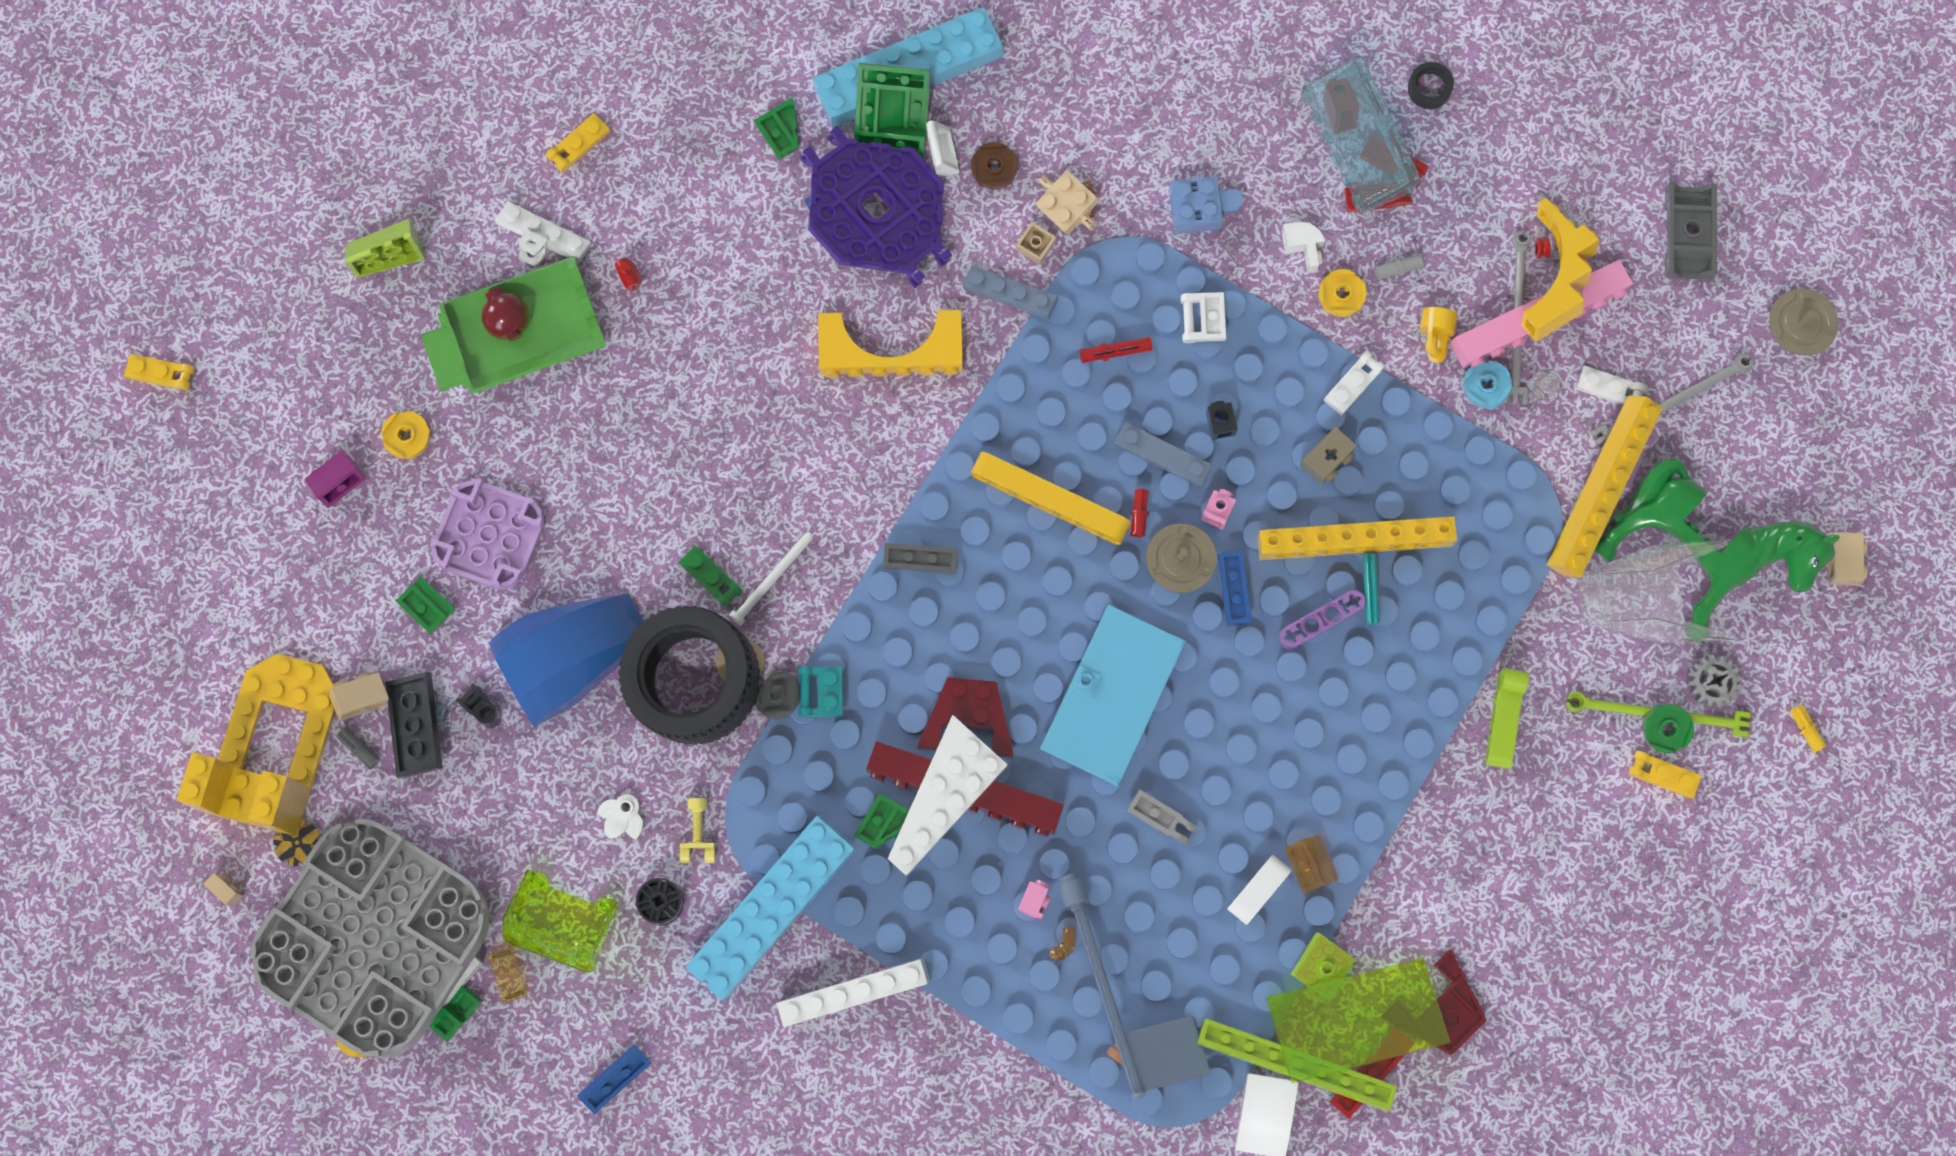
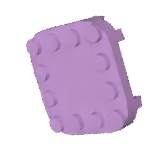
M473 478L458 487L455 486L450 493L452 497L436 536L431 539L430 548L434 560L442 569L454 575L493 589H513L524 577L538 544L545 522L544 513L536 502L528 496L524 497L485 483L481 479Z

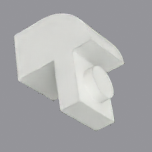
M1306 222L1284 224L1281 232L1285 254L1304 251L1307 273L1317 272L1319 264H1322V254L1317 249H1322L1325 243L1320 230Z

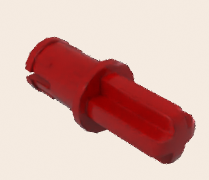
M1142 488L1135 490L1133 510L1130 511L1132 515L1130 536L1138 538L1145 537L1146 517L1149 516V512H1147L1149 491Z

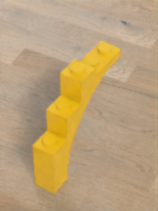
M1547 198L1538 203L1536 216L1554 236L1559 251L1560 270L1552 287L1545 296L1523 312L1521 326L1536 342L1582 314L1585 300L1578 290L1590 283L1592 269L1586 260L1597 254L1599 244L1598 236L1594 231L1589 230L1584 224L1576 229L1574 223L1569 219L1567 220L1560 212L1558 206L1552 204Z

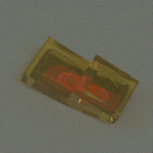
M512 945L489 953L487 956L496 977L495 982L503 1003L505 1004L527 996V989Z

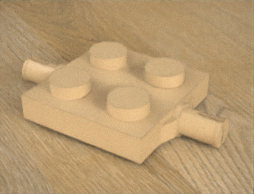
M1067 169L1055 182H1052L1046 175L1041 176L1047 183L1041 178L1039 183L1047 190L1035 205L1063 232L1069 235L1082 223L1090 231H1093L1094 228L1089 222L1095 228L1097 227V223L1089 215L1100 200Z

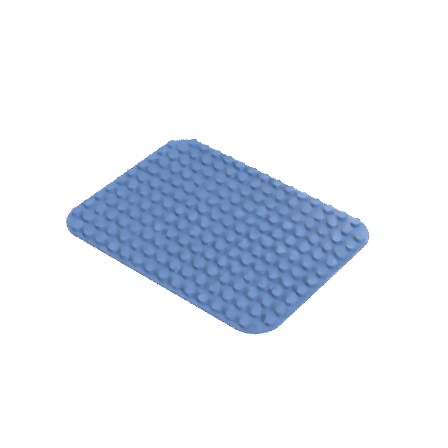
M1117 237L1100 241L1080 251L1058 273L1047 290L1048 293L1057 295L1059 299L1050 319L1047 320L1033 314L1030 316L804 666L842 667L843 717H798V709L801 708L800 699L799 705L790 715L778 720L770 719L731 782L725 806V826L728 841L735 858L747 875L758 884L816 816H822L858 849L803 911V914L889 968L924 958L931 981L926 985L919 986L1124 1116L1151 1126L1180 1127L1207 1119L1227 1106L1244 1086L1246 1074H1251L1256 1065L1202 1046L1211 1074L1146 1091L1143 1097L1133 1098L1124 1066L1106 1055L1108 1049L1113 1047L1116 1041L1075 914L1072 913L1071 909H1065L1058 888L1060 885L1059 879L1066 875L1077 873L1083 881L1089 903L1085 904V912L1124 1032L1192 1015L1198 1036L1203 1021L1207 1018L1271 1041L1304 985L1291 976V972L1316 932L1331 940L1551 568L1546 564L1563 531V519L1560 502L1551 482L1538 465L1520 451L1383 371L1341 416L1323 400L1360 357L1164 243L1142 237ZM1224 292L1226 340L1183 343L1182 334L1185 333L1184 311L1180 296L1186 293ZM1193 303L1194 332H1201L1200 303ZM1148 336L1151 337L1153 347L1151 352L1109 358L1106 362L1098 360L1084 364L1081 363L1079 349L1100 346V343L1104 342L1112 344L1146 338ZM1366 364L1362 368L1368 374L1372 371ZM1216 401L1232 403L1238 428L1236 436L1212 440L1206 416L1207 407L1211 403ZM1224 415L1215 416L1217 422H1227V418ZM1125 422L1212 464L1202 486L1199 487L1115 446V442ZM1336 426L1357 446L1353 452L1356 456L1347 466L1342 464L1337 469L1339 473L1330 483L1326 480L1320 485L1300 467V464L1312 449ZM986 452L1127 518L1131 523L1132 515L1130 511L1133 510L1135 490L1139 488L1149 491L1147 507L1149 516L1146 517L1145 537L1130 536V525L1121 545L1111 543L971 476L970 472L980 453ZM1331 454L1330 456H1326L1325 459L1329 461L1330 459H1334V456ZM1220 489L1231 492L1233 494L1232 498L1236 500L1223 530L1201 521L1213 491L1219 492ZM1219 502L1216 503V507L1218 509H1223L1225 507L1223 504ZM1455 516L1457 541L1453 547L1371 552L1376 554L1379 624H1366L1364 605L1359 613L1297 648L1286 649L1280 644L1279 635L1286 626L1349 591L1356 590L1364 595L1363 555L1367 553L1259 561L1257 536L1260 530ZM1172 524H1189L1201 529L1209 536L1216 549L1217 564L1212 577L1203 587L1192 592L1176 593L1163 588L1152 578L1147 567L1146 552L1151 539L1158 531ZM885 543L958 548L956 574L883 569ZM1243 551L1252 623L1227 626L1218 553ZM1349 597L1350 601L1342 606L1345 615L1348 614L1345 610L1349 606L1354 605L1357 608L1358 598L1353 599ZM1108 604L1186 641L1121 779L1119 787L1113 786L1090 773L1039 750ZM1328 608L1326 616L1330 620H1337L1339 618V611L1335 608ZM1309 619L1305 622V628L1309 632H1315L1318 630V623L1313 619ZM1299 625L1296 626L1299 629L1298 632L1294 634L1286 632V642L1291 641L1295 643V637L1302 633ZM798 676L797 680L800 684V676ZM810 676L811 708H818L817 676ZM947 677L997 682L1012 744L1013 758L1000 757L1008 766L994 781L1064 804L1055 835L1049 834L1048 837H1044L1034 833V828L1026 826L1025 829H1020L1012 826L1010 820L1002 818L1001 821H996L988 818V813L980 810H978V813L966 811L915 868L905 876L888 860L898 835L877 849L854 837L879 793L907 810H910L917 795L918 789L908 786L907 790L894 786V781L884 779V782L870 778V773H867L866 767L875 742L878 741L932 760L936 751L917 749V745ZM942 726L941 739L947 726ZM968 728L985 745L992 749L993 730ZM1139 789L1182 814L1183 818L1198 827L1195 833L1188 831L1179 823L1174 828L1176 832L1190 840L1188 846L1178 842L1171 836L1164 835L1126 812ZM1273 854L1292 871L1251 921L1245 925L1227 909ZM1036 880H1040L1050 885L1047 895L1051 898L1046 910L1040 909L1039 911L1043 914L1041 921L1018 911L1030 881L1035 883Z

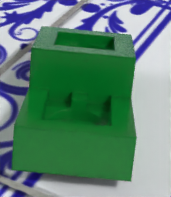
M463 985L450 1002L442 1007L429 1027L448 1042L478 1009L483 1000L466 985Z

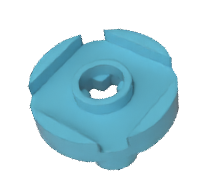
M1488 361V363H1482L1475 368L1470 367L1465 374L1464 393L1467 399L1478 407L1493 410L1503 404L1511 394L1512 380L1510 373L1505 366L1498 362ZM1489 380L1493 381V382H1492L1493 388H1491V389H1489V388H1488V389H1484V388H1483V387H1484V385L1482 384L1483 381H1485V382H1488Z

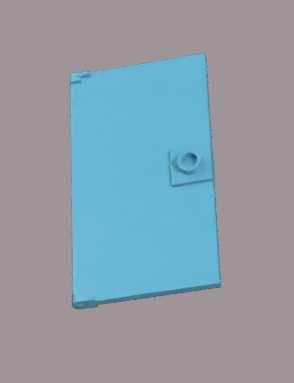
M1108 604L1039 750L1090 773L1113 786L1119 787L1121 779L1186 641Z

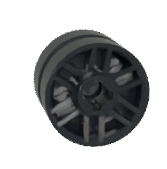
M654 878L645 882L638 890L636 908L639 914L649 923L656 926H667L674 923L681 916L684 909V897L680 889L671 881L664 878ZM663 898L665 903L659 905L658 907L656 904V900L658 901L659 899Z

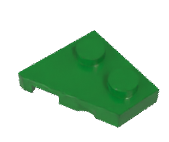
M793 98L754 120V124L778 161L799 149Z
M879 793L854 837L877 849L899 835L909 810Z

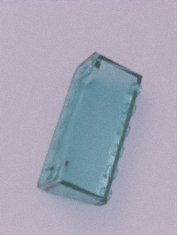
M1360 55L1347 60L1303 85V91H1301L1302 98L1306 104L1309 103L1312 109V119L1316 125L1319 124L1322 130V140L1326 146L1329 145L1332 151V161L1336 167L1339 166L1343 174L1341 175L1342 182L1346 188L1349 187L1353 195L1351 196L1353 205L1356 209H1360L1361 214L1414 191L1420 182L1418 171L1372 75Z

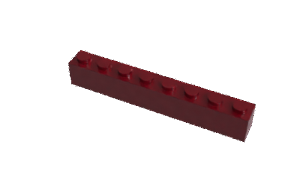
M876 741L866 771L870 773V778L884 782V779L894 781L893 785L898 788L907 790L909 786L919 790L932 760ZM994 781L967 811L978 813V810L988 813L987 817L993 820L1001 821L1004 818L1010 820L1011 825L1014 827L1025 829L1028 826L1035 829L1034 833L1048 837L1049 834L1055 835L1064 804Z

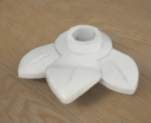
M624 794L617 800L609 799L600 805L597 814L606 818L604 830L607 838L618 837L624 832L633 839H637L640 836L643 828V819L638 813L640 804L634 795ZM624 802L630 804L629 811L624 810Z

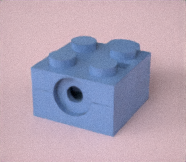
M1217 176L1173 180L1169 184L1168 191L1174 234L1221 230L1222 214L1239 212L1243 203V196L1239 190L1219 191Z

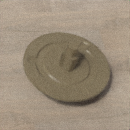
M1795 289L1781 295L1773 304L1769 315V325L1774 338L1783 348L1798 355H1814L1824 351L1834 341L1838 332V316L1833 305L1823 295L1808 289Z
M1172 524L1164 527L1153 536L1147 548L1146 563L1150 575L1160 586L1172 592L1188 593L1203 587L1210 580L1216 568L1217 554L1213 542L1204 531L1189 524Z

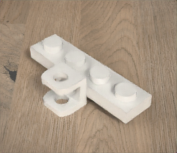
M509 201L496 217L497 224L522 236L519 241V248L521 249L519 258L533 266L542 262L548 249L566 258L574 256L576 263H580L591 246V241ZM530 253V254L534 255L535 257H533V258L528 257L527 254Z

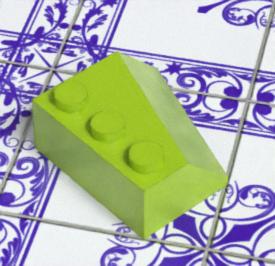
M410 218L363 238L355 239L345 245L346 264L356 278L425 259L419 233Z

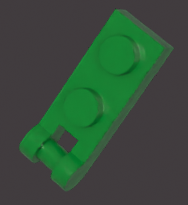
M696 545L678 562L726 609L731 605L730 601L736 595L739 596L743 592ZM726 585L729 590L723 595L719 590Z

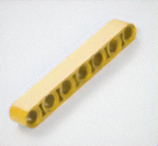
M986 452L980 453L970 472L971 476L981 482L1117 545H1121L1131 525L1127 518Z

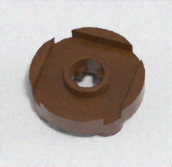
M986 143L972 156V176L981 187L992 190L1002 189L1010 185L1017 174V157L1013 151L1002 143ZM992 161H996L997 165H1001L996 171L988 168Z

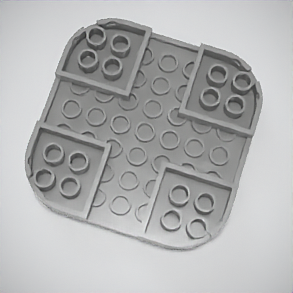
M355 819V821L344 824L339 823L329 829L318 840L303 862L305 868L279 907H273L256 933L251 948V959H253L254 967L253 975L261 989L270 997L290 1010L295 1011L347 1048L367 1057L390 1058L412 1048L422 1038L486 938L489 927V909L485 897L473 882L387 827L367 819Z

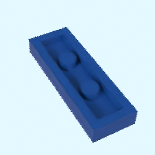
M1243 551L1218 553L1226 625L1251 624Z
M634 1044L577 1096L589 1110L596 1114L651 1064V1061Z

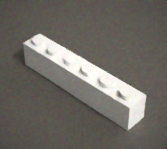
M924 958L788 998L776 1004L783 1027H787L923 986L931 981Z

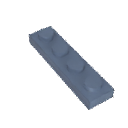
M974 266L971 267L962 285L963 289L968 292L1047 320L1050 319L1059 300L1057 295Z

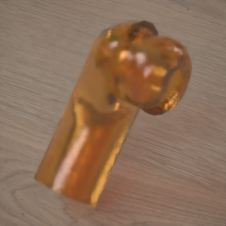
M1063 928V941L1057 947H1052L1049 951V956L1052 960L1063 961L1074 952L1075 928Z

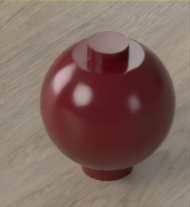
M502 287L487 292L485 294L487 302L483 305L481 311V320L486 331L493 337L502 340L514 341L522 337L521 333L526 329L529 322V310L526 303L516 294L505 293Z

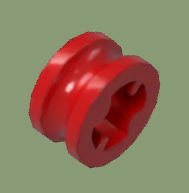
M1545 237L1544 240L1536 238L1534 245L1536 259H1540L1541 256L1550 258L1551 244L1549 237Z

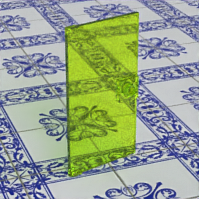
M1424 958L1266 997L1291 1083L1450 1043Z

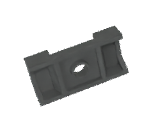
M1669 182L1665 188V210L1667 211L1665 278L1713 280L1717 275V184L1693 188L1680 187L1675 182ZM1686 225H1695L1698 233L1690 234L1686 229Z

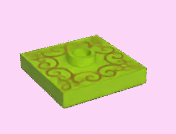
M1316 932L1290 975L1330 1002L1356 959L1322 934Z

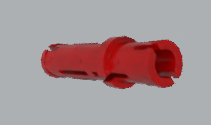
M1148 336L1146 338L1112 344L1100 343V346L1079 349L1082 364L1098 360L1106 362L1109 358L1151 352L1153 347L1151 337Z

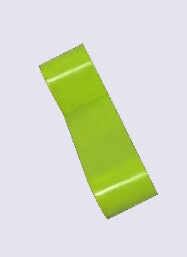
M1503 668L1499 672L1496 681L1499 685L1495 688L1493 702L1495 711L1492 710L1489 730H1492V732L1488 736L1485 765L1511 769L1522 696L1526 693L1528 687L1529 672Z

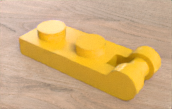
M593 113L557 146L549 149L545 156L551 162L554 161L557 164L556 168L561 173H564L611 131ZM564 151L569 155L567 158L561 156Z
M130 354L124 377L126 379L189 391L191 385L189 379L194 374L195 367ZM176 372L181 373L179 380H174Z
M1635 752V762L1633 767H1630L1628 775L1694 799L1702 775L1652 757L1645 752ZM1644 764L1651 765L1648 773L1643 771Z

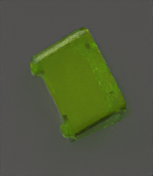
M527 869L502 917V938L508 944L579 971L592 973L598 964L618 913L619 902L607 896L597 898L594 904L550 888L549 880L544 873Z

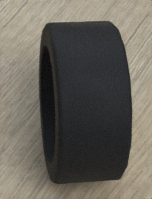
M1438 62L1420 64L1413 70L1408 82L1410 99L1417 106L1424 109H1436L1443 106L1448 101L1454 88V78L1451 71L1445 65ZM1424 74L1439 76L1444 82L1443 93L1437 97L1423 95L1417 88L1418 79Z

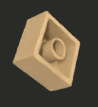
M1031 222L1016 244L1015 250L1041 265L1056 243V236Z
M213 873L203 884L225 905L234 907L243 897L241 894L242 890L237 885L230 884L231 880L221 873Z

